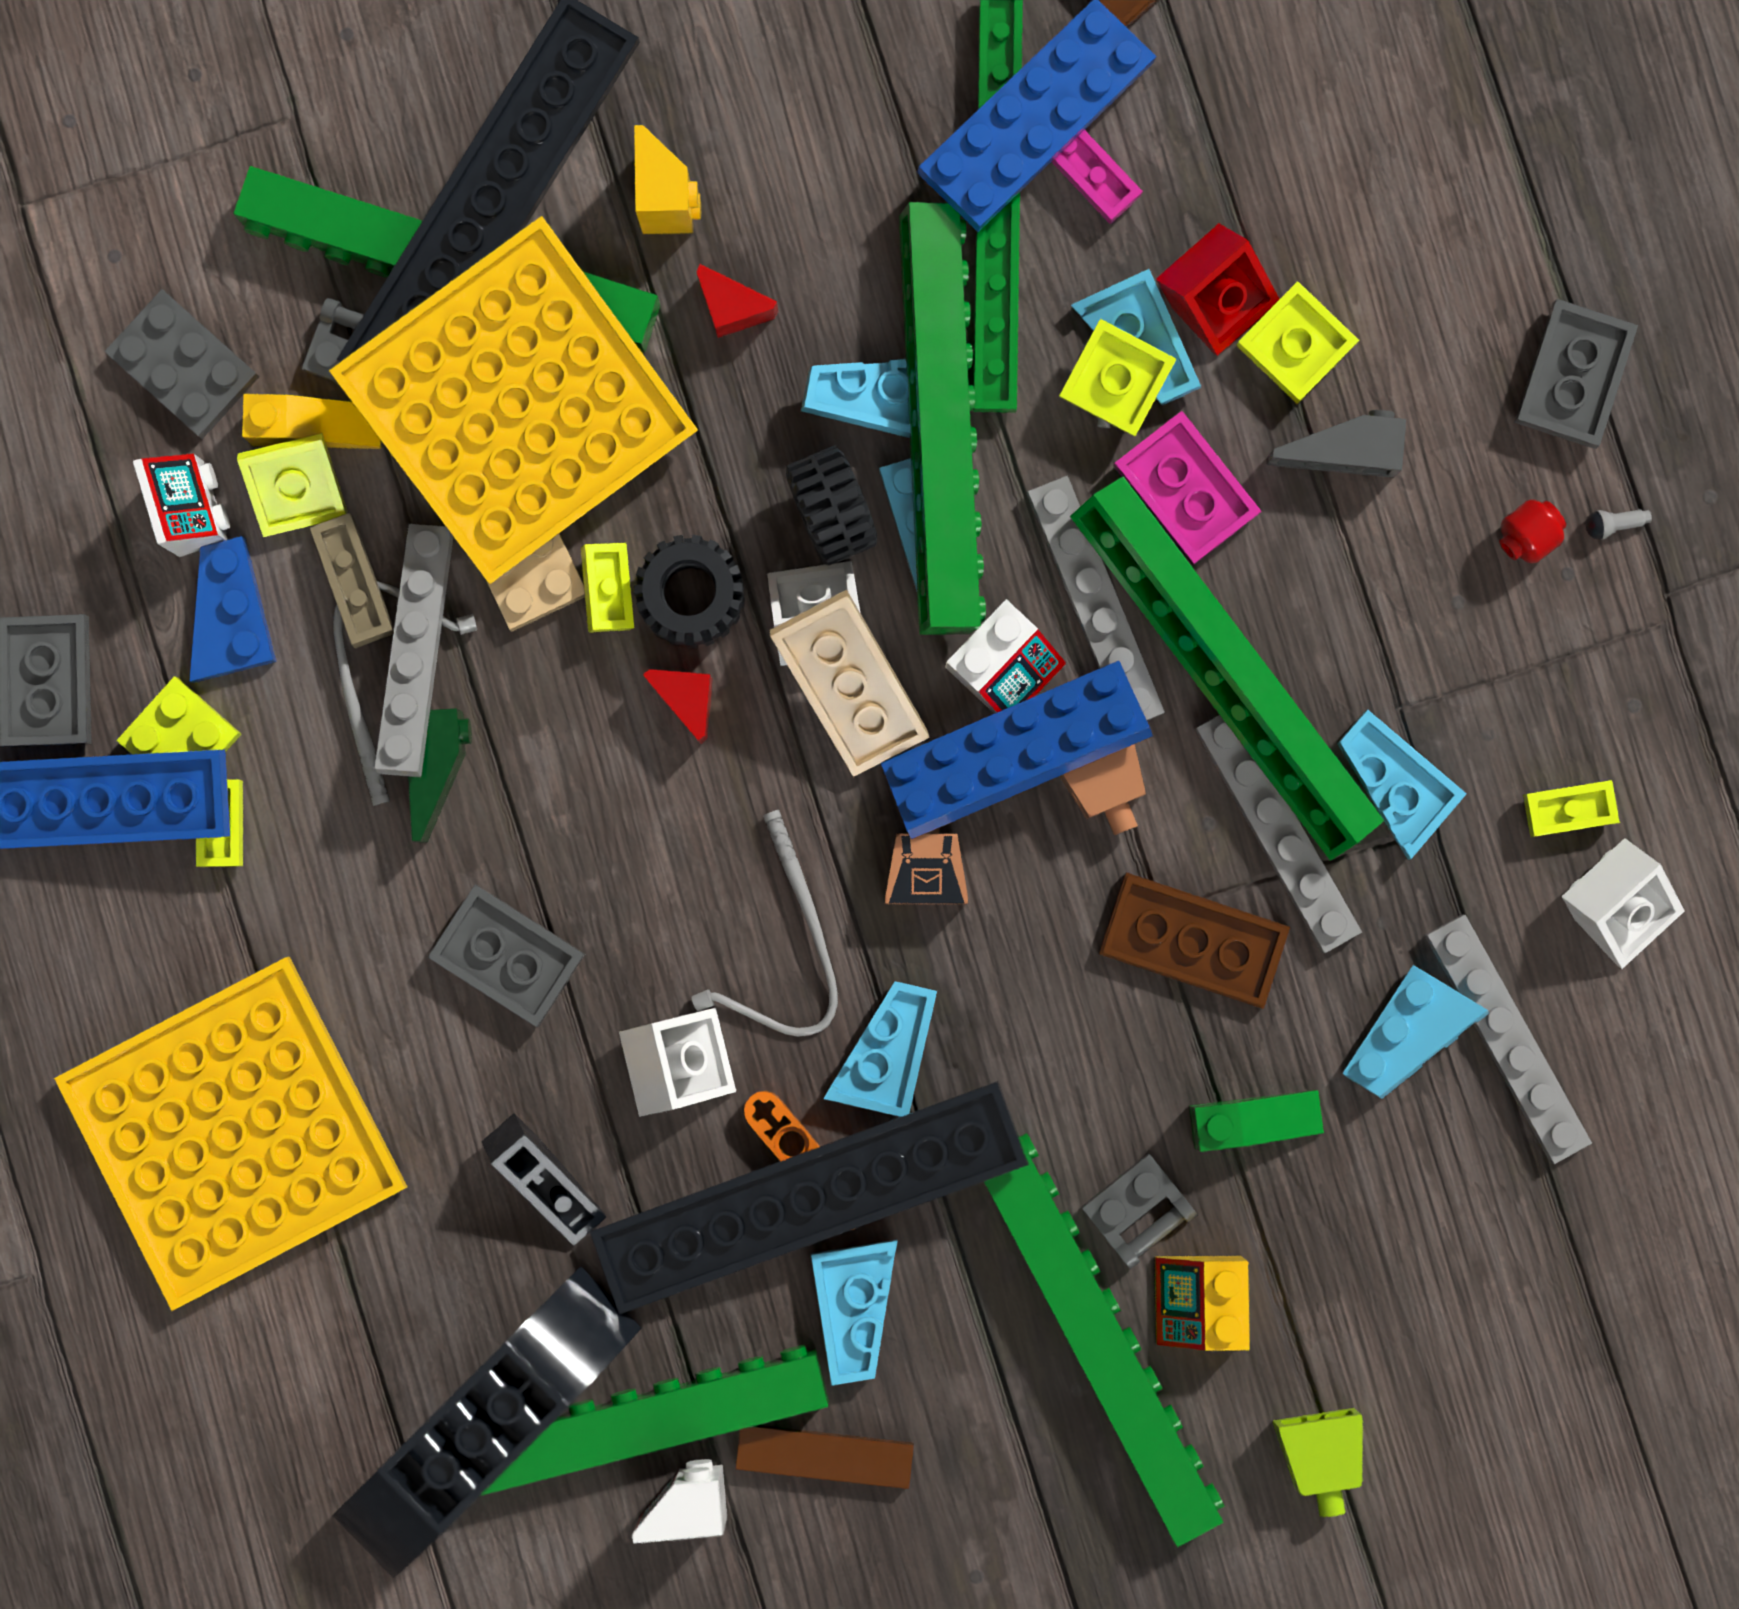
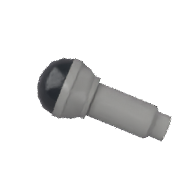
M1640 509L1616 514L1596 510L1587 517L1585 523L1586 531L1592 538L1604 540L1618 530L1641 527L1646 523H1651L1652 516L1649 510L1642 511Z

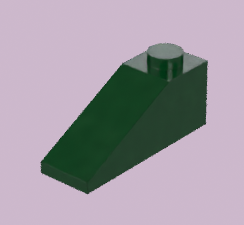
M457 708L430 710L421 777L408 776L412 841L416 843H428L466 755L465 744L472 743L470 718L464 719L463 712Z

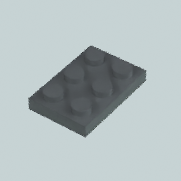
M163 289L159 291L104 351L201 439L211 431L260 377Z
M1556 299L1552 303L1514 423L1593 449L1598 448L1638 325Z
M77 614L0 617V746L32 747L92 744L89 616Z
M475 884L428 958L535 1027H539L586 954Z

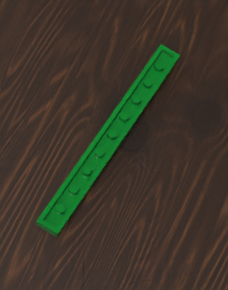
M980 0L978 109L1022 68L1023 0ZM1020 192L979 232L976 231L974 412L1016 413Z

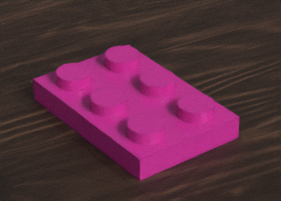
M1183 411L1179 412L1113 465L1118 473L1124 476L1192 566L1262 512Z

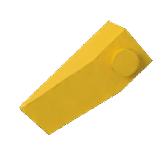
M243 395L242 437L254 447H267L323 433L327 448L381 449L380 438L352 402L294 395Z

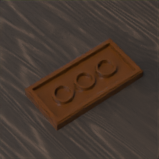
M1126 872L1099 950V955L1264 1009L1290 927Z

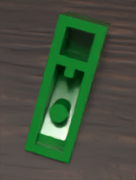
M1318 1090L1189 1105L1194 1149L1200 1152L1244 1147L1324 1133Z

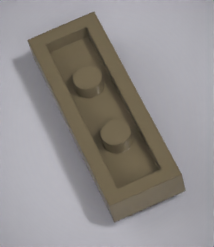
M351 513L310 527L351 645L356 649L393 635L394 628Z

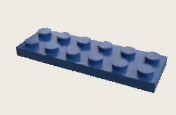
M1093 0L918 167L917 173L979 232L1154 63L1157 56L1099 0Z
M1118 660L881 762L906 830L911 839L1153 735L1123 667Z
M225 750L0 762V849L230 836Z

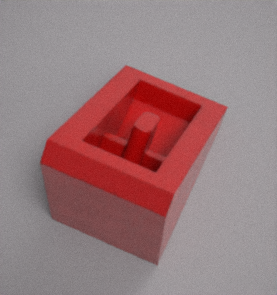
M702 264L699 265L696 271L699 284L718 338L775 319L778 313L777 301Z
M653 669L646 671L643 674L645 679L699 743L702 744L707 740L713 681L711 675Z

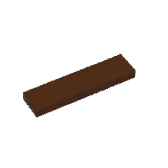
M756 1425L740 1429L735 1470L909 1489L914 1443Z

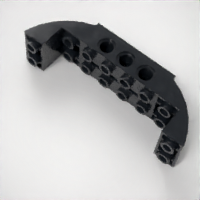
M580 1266L332 1516L393 1578L396 1577L425 1551L569 1407L624 1349L642 1327L627 1312L619 1315L614 1299Z

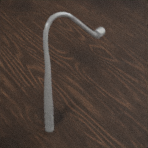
M377 581L380 591L399 598L400 589ZM336 605L333 630L340 679L358 754L361 757V764H363L364 776H366V783L368 789H370L369 793L372 796V804L376 806L390 802L386 793L387 789L384 785L383 775L378 774L375 770L376 751L352 682L342 636V617ZM473 614L456 618L457 623L443 616L442 625L452 631H459L460 635L477 631Z
M775 810L763 815L765 823H767L772 841L775 843L774 846L780 861H782L784 871L803 911L825 972L829 989L827 1013L817 1025L796 1028L776 1022L724 995L715 992L711 993L710 990L693 995L692 1002L698 1012L714 1006V1001L778 1032L793 1036H809L827 1028L835 1016L838 1004L837 985L809 889L799 861L796 858L791 840L788 837L786 827L783 825L784 822L781 819L780 811Z

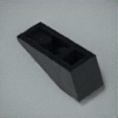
M515 1113L481 1141L491 1164L573 1245L577 1244L606 1218L601 1208L542 1140Z

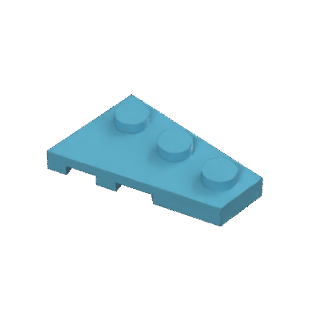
M1369 710L1363 712L1337 743L1408 860L1413 858L1466 795L1461 788Z
M895 981L823 1099L900 1117L909 1114L937 991Z
M897 1239L811 1253L832 1385L875 1379Z

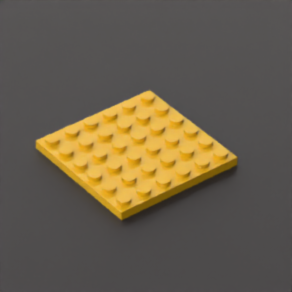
M542 216L329 370L489 584L698 431Z
M290 957L277 961L54 1078L171 1311L407 1188L389 1149Z

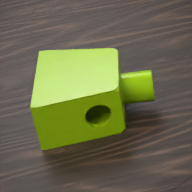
M1355 1408L1273 1420L1274 1429L1296 1491L1301 1496L1316 1494L1319 1516L1334 1517L1345 1514L1342 1490L1362 1486V1415Z

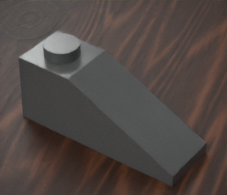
M1371 410L1369 415L1356 417L1273 449L1267 458V465L1394 478L1402 471L1407 419L1395 418V413L1392 411Z

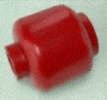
M1534 499L1527 500L1503 518L1500 526L1503 538L1499 540V543L1512 560L1521 558L1528 563H1537L1563 543L1565 536L1563 529L1566 528V521L1551 502L1545 500L1541 503Z

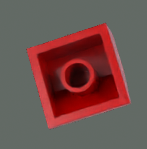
M1220 223L1156 278L1172 309L1211 352L1217 356L1280 300L1250 242Z

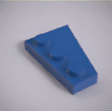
M241 536L200 547L190 682L197 683L277 662L246 539Z

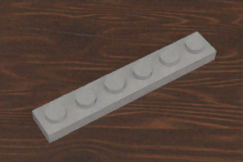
M1068 475L1028 491V498L1098 669L1119 660L1146 720L1164 714L1165 711L1103 560L1070 518V515L1080 507Z
M409 524L375 762V770L378 774L421 777L453 545V535L445 526Z
M1219 715L1194 729L1320 951L1327 953L1362 933L1296 815L1222 717Z
M1460 915L1425 934V938L1454 990L1489 1011V1014L1478 1023L1475 1022L1474 1026L1550 1163L1556 1164L1592 1144L1466 915Z

